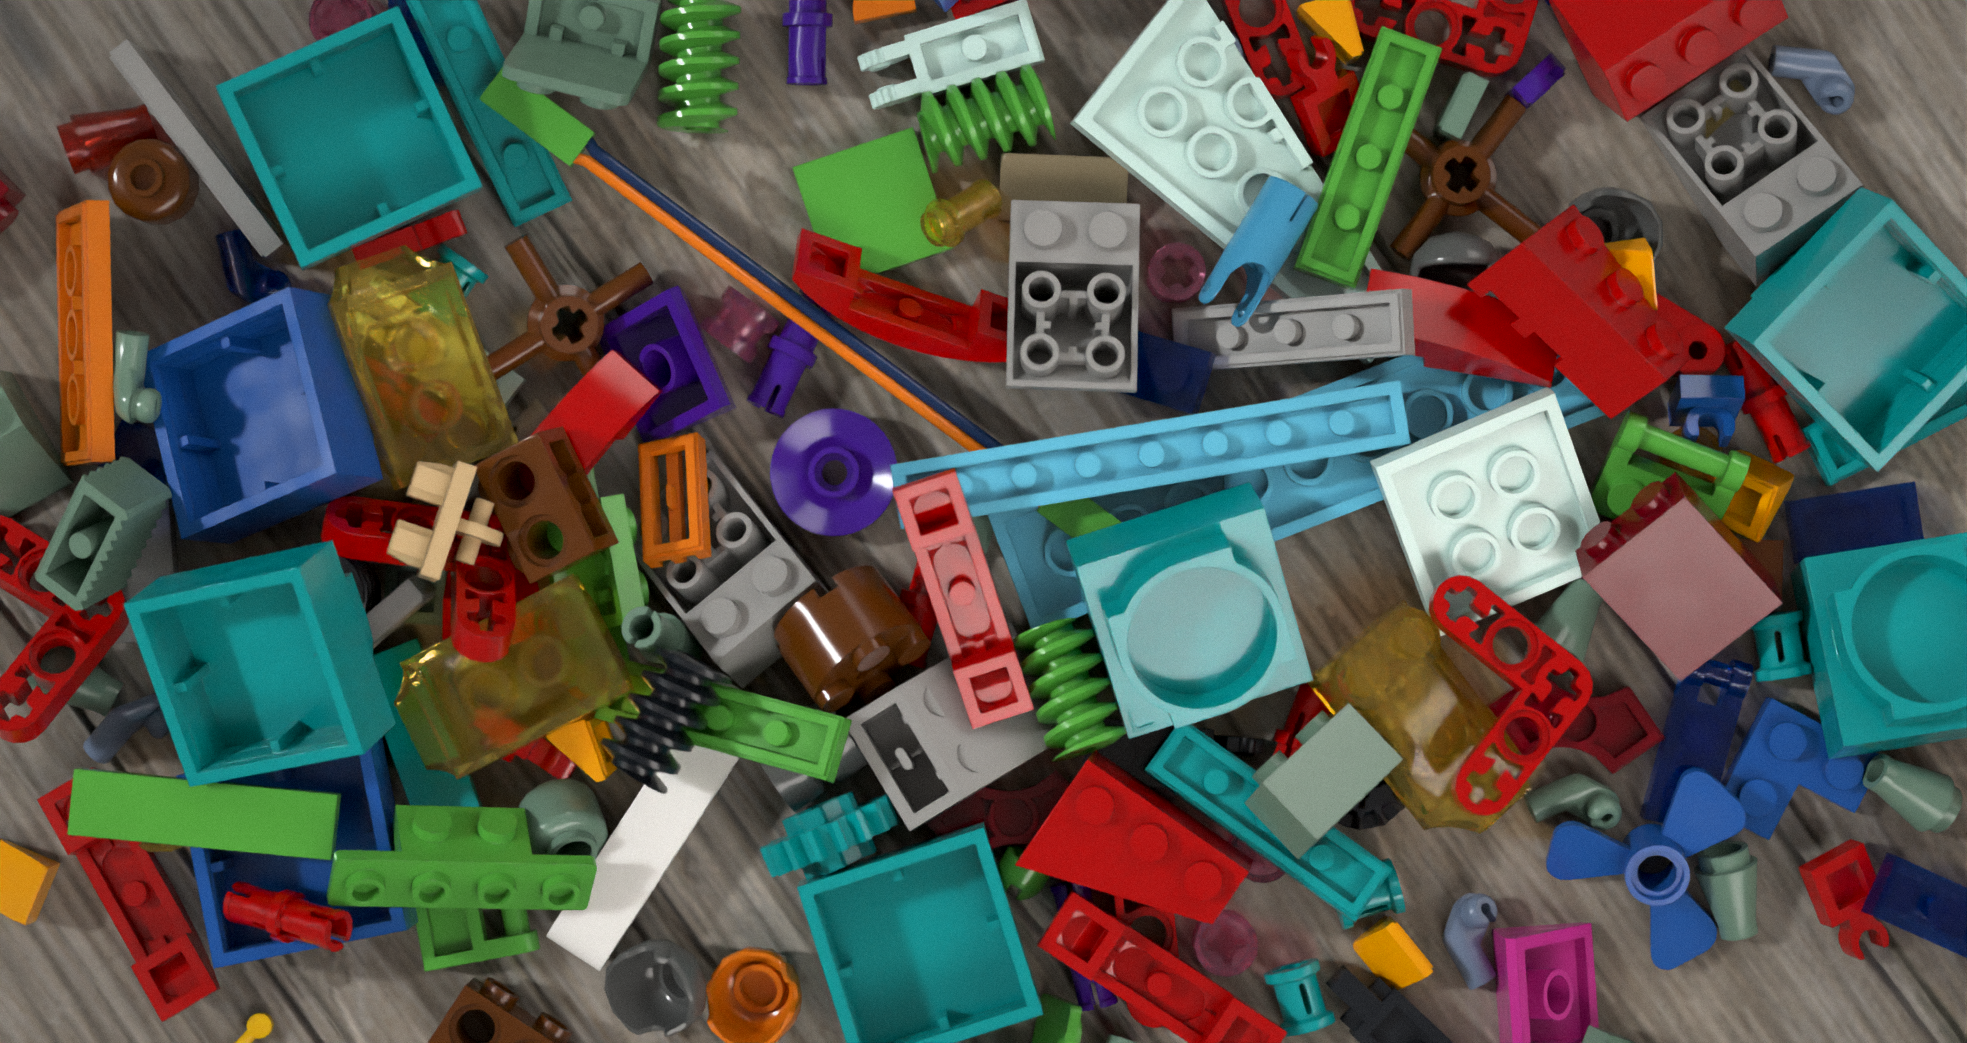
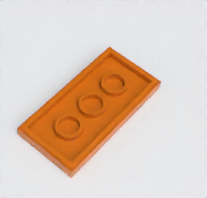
M85 200L59 211L55 215L60 450L63 466H89L111 463L115 460L109 200Z

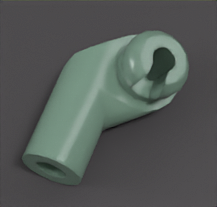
M117 330L113 352L115 411L120 418L130 424H134L136 420L143 423H153L159 417L162 397L156 389H144L150 334L134 330Z
M1581 773L1569 774L1523 794L1535 823L1568 811L1591 823L1593 828L1605 831L1615 827L1622 817V808L1619 805V798L1610 787Z

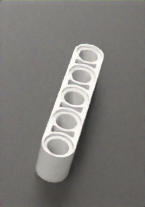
M713 682V683L721 684V685H724V686H728V687H732V688L739 689L738 687H736V686L733 685V684H724V683ZM694 746L691 752L671 749V754L681 765L679 773L677 775L656 773L668 788L667 793L657 792L646 785L642 787L595 859L597 872L588 907L585 910H562L546 937L596 970L601 971L732 771L739 757Z

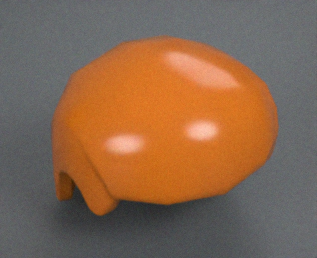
M752 946L729 954L721 960L711 974V979L707 982L706 988L709 1010L707 1024L710 1030L725 1043H776L795 1024L801 1010L802 990L794 966L788 963L785 956L774 949Z

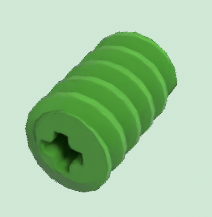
M667 0L670 4L678 7L660 14L661 25L678 33L660 39L659 47L661 51L676 57V59L660 64L658 72L661 77L676 84L660 89L657 98L659 102L673 107L675 110L657 116V126L674 132L727 133L728 130L719 127V122L737 116L738 109L721 102L720 95L739 90V83L721 76V70L739 65L740 58L722 51V44L741 39V32L723 25V18L740 14L742 7L723 0Z
M1030 64L1021 65L1019 85L1015 86L1005 71L996 72L994 92L989 91L981 78L971 79L969 99H965L955 84L947 85L945 105L943 106L939 104L931 91L922 92L920 112L916 113L932 173L938 172L940 153L944 151L955 167L962 166L964 146L966 145L971 146L980 160L987 159L989 139L992 138L997 141L1004 153L1012 152L1014 132L1019 131L1030 147L1036 146L1038 126L1044 125L1053 139L1056 140L1052 115L1042 81Z
M1076 618L1052 621L1025 631L1013 639L1016 650L1033 652L1020 663L1023 674L1041 676L1028 687L1031 698L1050 700L1036 712L1038 722L1058 724L1044 736L1046 747L1065 749L1051 762L1065 761L1101 750L1116 742L1127 733L1125 727L1105 726L1104 720L1118 710L1119 707L1117 702L1097 701L1096 695L1111 685L1109 678L1089 676L1088 671L1100 663L1103 658L1101 653L1081 652L1080 647L1092 639L1095 633L1093 629H1074L1072 623Z

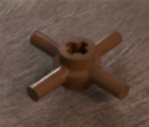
M1506 95L1471 141L1459 140L1456 142L1450 140L1436 146L1413 128L1405 154L1421 166L1419 184L1425 201L1390 244L1389 247L1397 255L1410 262L1414 253L1423 245L1445 215L1463 217L1480 211L1520 243L1541 229L1539 224L1495 191L1497 173L1491 156L1527 111L1519 101ZM1459 164L1468 169L1469 173L1465 181L1471 187L1470 192L1464 186L1457 192L1450 190L1446 186L1451 176L1444 169L1445 165L1452 171Z
M524 234L508 243L505 249L535 297L527 314V332L479 360L477 365L491 384L542 353L557 361H574L584 377L602 359L595 347L603 335L604 314L651 286L654 282L644 265L639 262L590 293L575 285H557L527 234ZM562 307L567 312L573 314L578 311L579 318L575 319L572 323L576 333L570 338L560 332L553 335L551 330L559 323L555 312Z

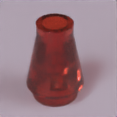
M145 104L132 108L70 115V122L56 126L75 175L90 170L93 176L110 166L113 158L125 145L139 139H158Z

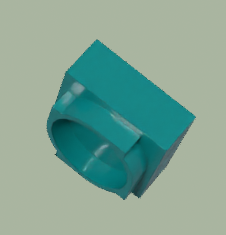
M398 6L215 86L302 271L478 193L483 187Z
M1860 187L1806 244L1785 259L1750 296L1752 299L1724 327L1848 455L1877 472L1967 382V278L1892 199Z
M1250 482L1065 540L1095 633L1096 642L1102 654L1104 668L1111 682L1112 694L1115 702L1118 704V712L1129 739L1172 725L1175 729L1235 710L1250 700L1313 681L1265 508Z
M1967 532L1803 558L1792 571L1790 577L1797 609H1803L1804 619L1800 621L1808 662L1812 663L1813 673H1811L1828 758H1842L1967 738Z
M333 540L161 576L124 603L190 787L365 754L396 724L373 659V638L369 620L352 572L344 574Z
M984 822L849 864L827 875L823 874L806 880V878L800 880L797 886L798 893L846 1043H956L1043 1015L1042 1004Z

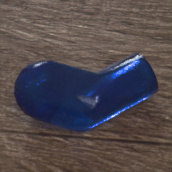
M240 229L215 235L226 285L234 296L252 304L287 287H292L290 278L280 270L275 271L254 261L250 242Z

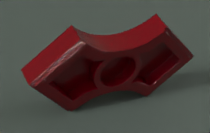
M1547 676L1546 679L1553 687L1544 701L1536 705L1529 695L1524 704L1543 713L1550 721L1552 727H1554L1559 719L1548 714V710L1560 698L1568 697L1574 700L1576 695L1559 688ZM1624 685L1611 693L1591 696L1588 703L1553 748L1565 747L1583 751L1598 760L1610 774H1615L1661 742L1665 737L1632 689ZM1513 687L1485 705L1495 720L1517 694L1518 691ZM1525 718L1513 719L1508 723L1504 731L1519 755L1532 753L1539 743L1537 727Z
M1055 769L1042 781L1022 789L1001 790L986 786L927 822L926 825L940 836L984 822L992 849L1010 844L1029 845L1071 783Z

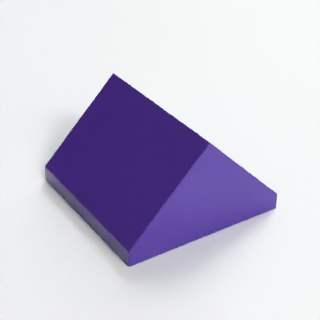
M679 286L667 289L604 325L603 335L599 342L604 354L606 355L612 349H616L663 390L636 424L644 443L672 437L736 408L685 291Z

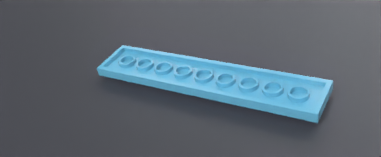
M1408 355L1397 357L1296 397L1400 380L1410 443L1412 444L1545 387L1423 367L1424 357ZM1555 367L1550 389L1556 395L1567 429L1606 415ZM1407 445L1090 497V499L1119 521L1125 522L1250 482L1265 508L1275 542L1384 500L1370 461ZM1038 506L988 515L1031 629L1059 619L1077 618L1088 613L1065 541L1072 539V537L1036 511Z

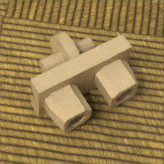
M418 461L414 468L406 496L439 507L432 530L398 519L386 554L407 566L418 569L416 577L435 583L436 580H440L455 534L462 536L455 560L474 566L481 543L500 547L504 534L487 527L494 503L481 498H475L469 519L460 518L477 467L461 461H457L453 468L443 464Z

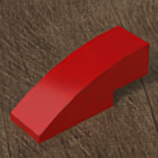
M1371 268L1366 292L1412 289L1415 355L1413 356L1424 357L1423 367L1551 388L1557 353L1535 332L1523 338L1510 325L1516 315L1502 301L1487 295L1481 298L1474 291L1457 286Z

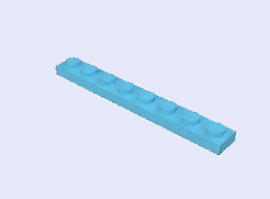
M1398 380L890 465L894 488L955 468L972 517L1411 443L1401 381ZM897 506L900 529H905Z

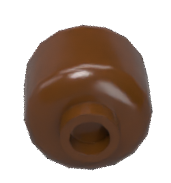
M139 139L125 145L113 158L108 170V190L114 204L127 216L150 225H167L183 218L194 206L199 193V175L179 148L158 139Z

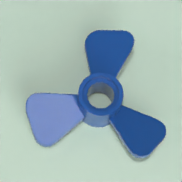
M1699 767L1689 768L1682 773L1678 780L1662 825L1644 824L1630 831L1624 840L1620 842L1577 821L1563 822L1552 833L1546 856V867L1550 875L1560 880L1624 874L1627 888L1633 897L1644 904L1650 905V953L1652 961L1660 969L1671 970L1706 952L1712 947L1717 937V928L1712 916L1686 890L1690 881V869L1686 858L1742 831L1746 823V813L1741 801L1709 771ZM1660 855L1671 860L1667 868L1659 873L1650 874L1639 869L1642 861L1650 856Z

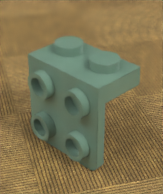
M529 0L524 33L505 59L502 76L509 80L517 81V86L527 92L551 94L558 91L580 97V101L583 104L596 109L610 110L618 106H626L630 103L651 66L663 0Z

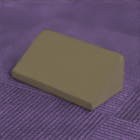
M1001 153L998 221L1010 222L1011 200L1127 203L1128 171L1111 157Z

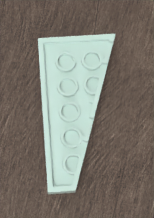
M1166 0L1070 124L1215 243L1225 249L1269 176L1278 177L1293 184L1316 202L1323 182L1311 165L1313 163L1312 159L1260 77H1255L1235 46L1234 42L1236 39L1225 22H1220L1208 1ZM1307 225L1270 285L1284 299L1366 292L1371 268L1382 269L1369 250L1357 286L1353 291L1294 270L1293 266L1308 228ZM1374 358L1359 360L1364 364L1371 363L1374 360Z

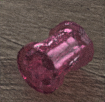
M1179 242L1167 244L1157 250L1147 265V287L1152 295L1161 302L1184 303L1192 298L1204 284L1206 276L1205 261L1200 253L1188 244ZM1165 259L1173 265L1181 260L1187 262L1190 269L1187 271L1185 278L1190 286L1185 289L1179 283L1173 284L1170 288L1163 285L1161 278L1166 270L1160 262Z

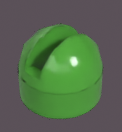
M1010 845L998 864L1005 891L1012 884L1019 888L1016 900L1030 899L1044 888L1050 876L1015 866L1025 849Z

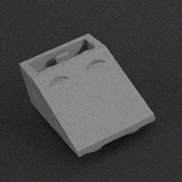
M1747 46L1641 116V121L1717 239L1756 287L1764 282L1794 251L1806 244L1860 187H1863L1861 181Z
M1011 200L1006 389L1137 392L1140 204Z
M711 450L706 454L711 557L698 559L695 555L687 556V562L679 564L666 560L663 561V567L651 569L643 562L641 508L633 514L637 524V540L634 544L636 560L713 661L738 685L744 688L782 656L776 646L779 643L774 638V632L785 613L812 589L816 591L820 598L829 591L717 454ZM685 471L683 473L686 539H689L687 478ZM666 488L660 492L662 544L670 542Z
M1011 622L1008 623L1012 639L1018 636V633ZM1016 650L1020 663L1030 655L1029 652ZM950 657L897 686L847 717L852 720L849 729L850 734L909 831L916 830L1049 749L1045 745L1044 736L1058 725L1039 723L1036 712L1050 700L1031 698L1034 710L972 729L953 673ZM1024 674L1027 686L1029 687L1041 676Z

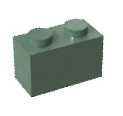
M1350 703L1332 719L1322 710L1295 736L1303 746L1290 758H1287L1279 750L1252 776L1260 786L1244 804L1298 860L1403 760Z

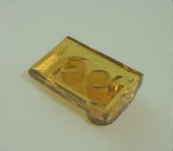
M403 245L334 269L333 292L327 306L376 440L375 448L380 468L383 473L389 476L394 490L409 486L418 461L443 464L453 468L457 461L469 464L499 453L518 443L452 262L442 263L428 259Z
M571 574L516 603V624L508 654L502 659L494 662L469 660L458 653L453 647L451 637L401 662L403 681L394 704L426 770L444 771L454 775L459 780L598 709L611 706L621 697L635 690L625 661L596 603L578 575ZM488 618L478 622L480 630L487 631Z
M1404 599L1391 606L1312 674L1313 681L1307 682L1333 716L1350 703L1403 758L1384 780L1423 830L1452 827L1481 834L1532 789L1527 779L1506 807L1498 813L1484 817L1472 816L1462 811L1454 802L1451 793V782L1456 770L1496 719L1442 649L1440 630L1425 611L1410 607ZM1504 731V740L1507 747L1519 755L1518 749ZM1489 746L1484 754L1486 757L1497 761L1484 775L1476 776L1470 773L1466 779L1473 787L1468 797L1474 803L1483 798H1488L1492 801L1496 799L1498 794L1492 789L1491 785L1501 770L1508 769L1513 778L1519 772L1518 767L1502 761L1491 746Z

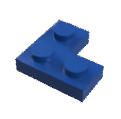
M1766 697L1721 783L1741 801L1746 813L1744 828L1764 839L1770 840L1798 785L1849 812L1855 813L1868 789L1863 785L1864 771L1869 762L1878 753L1873 752L1829 759L1821 723L1773 698Z

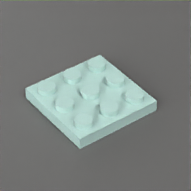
M1545 387L1370 461L1430 625L1438 637L1445 635V633L1431 619L1429 599L1434 589L1448 578L1457 575L1470 576L1480 581L1512 607L1582 577L1575 550L1580 547L1585 535L1598 525L1600 520L1556 395L1549 387ZM1464 590L1456 596L1448 591L1446 592L1444 598L1450 604V608L1446 613L1449 619L1455 621L1463 615L1469 617L1474 622L1482 619L1468 606L1473 598L1468 591ZM1491 608L1488 616L1493 615L1497 612Z

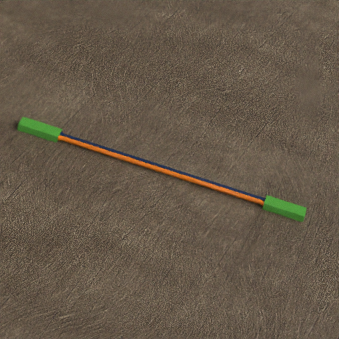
M503 67L481 95L479 100L571 168L574 164L584 166L970 452L1004 446L602 149L594 139L596 136L595 132L545 95L522 90L517 86V81L509 80L502 76ZM587 149L591 156L582 153ZM1090 498L1038 506L1036 510L1072 538L1122 523Z

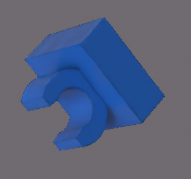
M1679 375L1667 403L1669 426H1683L1681 436L1694 442L1697 441L1699 436V427H1714L1719 435V447H1727L1735 431V420L1745 400L1743 376Z

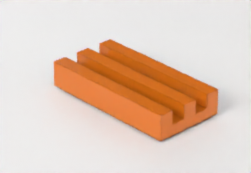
M698 432L638 444L643 562L653 569L663 567V561L666 560L679 564L687 562V556L695 555L698 559L710 558L711 539L705 439ZM682 451H685L689 539H686ZM666 454V504L669 515L670 542L662 544L658 456Z

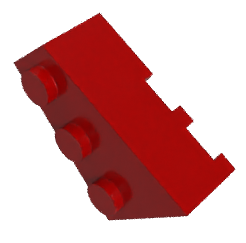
M1574 204L1467 284L1481 298L1491 291L1516 315L1510 325L1523 338L1535 332L1560 356L1555 360L1554 367L1610 419L1667 381L1691 359L1683 348V342L1678 331L1669 322L1660 318L1644 297L1643 288L1637 277L1628 269L1621 267L1604 244V238L1598 226L1590 218L1583 216Z
M1095 751L1086 760L1015 866L1213 925L1249 873L1253 859L1098 751Z

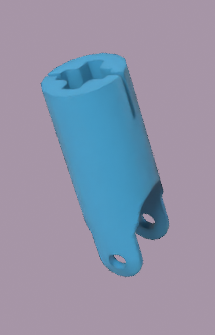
M1269 176L1203 285L1199 294V301L1203 304L1212 301L1219 293L1228 276L1235 269L1242 266L1247 275L1246 291L1232 315L1231 323L1235 327L1245 324L1318 209V203L1293 184L1281 178Z

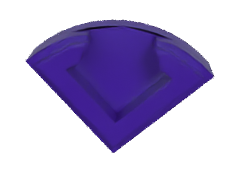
M1551 52L1504 96L1509 95L1528 109L1565 75L1563 71L1566 68Z

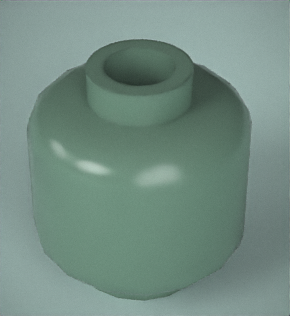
M568 778L552 779L541 783L529 791L519 804L518 808H525L532 854L594 856L596 859L607 842L608 829L596 796L581 781Z

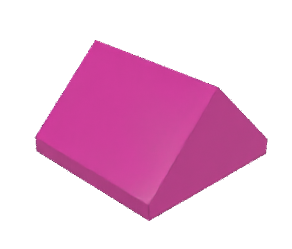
M1579 922L1492 929L1494 968L1497 974L1495 982L1500 1043H1582L1589 1025L1599 1028L1591 923Z

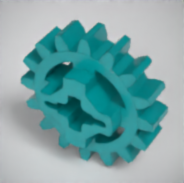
M851 791L822 801L783 819L782 823L787 835L771 841V843L760 847L761 849L759 850L771 878L802 868L806 880L837 871L875 853L877 849L872 837L898 825L899 820L887 794L857 804L855 796Z

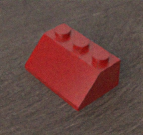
M1549 0L1593 96L1626 122L1789 18L1781 0Z

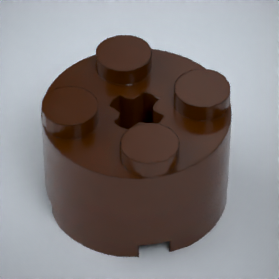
M857 566L833 576L832 579L838 587L821 598L812 589L785 613L775 629L774 638L779 643L776 646L782 657L823 712L831 713L858 699L866 706L893 690L895 682L892 677L906 664L924 654L930 646V641L923 633L920 625L874 566Z

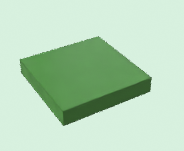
M913 127L792 167L813 231L862 248L860 269L879 275L953 250V245Z

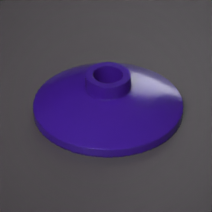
M837 408L822 409L799 418L782 434L772 454L770 482L778 505L795 524L819 535L844 536L868 527L885 512L894 496L890 465L897 464V460L889 439L873 421L850 410ZM837 460L846 466V479L839 485H830L823 478V468L830 461Z

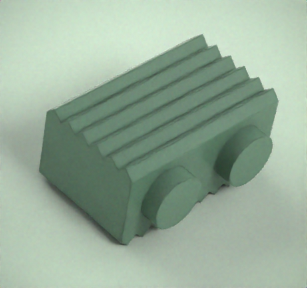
M120 456L118 461L113 460L111 464L106 463L104 468L98 467L96 472L90 471L89 475L83 474L34 574L35 580L75 611L84 610L127 587L126 579L133 576L131 570L137 567L136 560L143 557L141 550L147 547L146 540L152 537L151 530L157 528L156 520L162 518L161 510L167 508L166 500L172 498L170 488L133 460Z

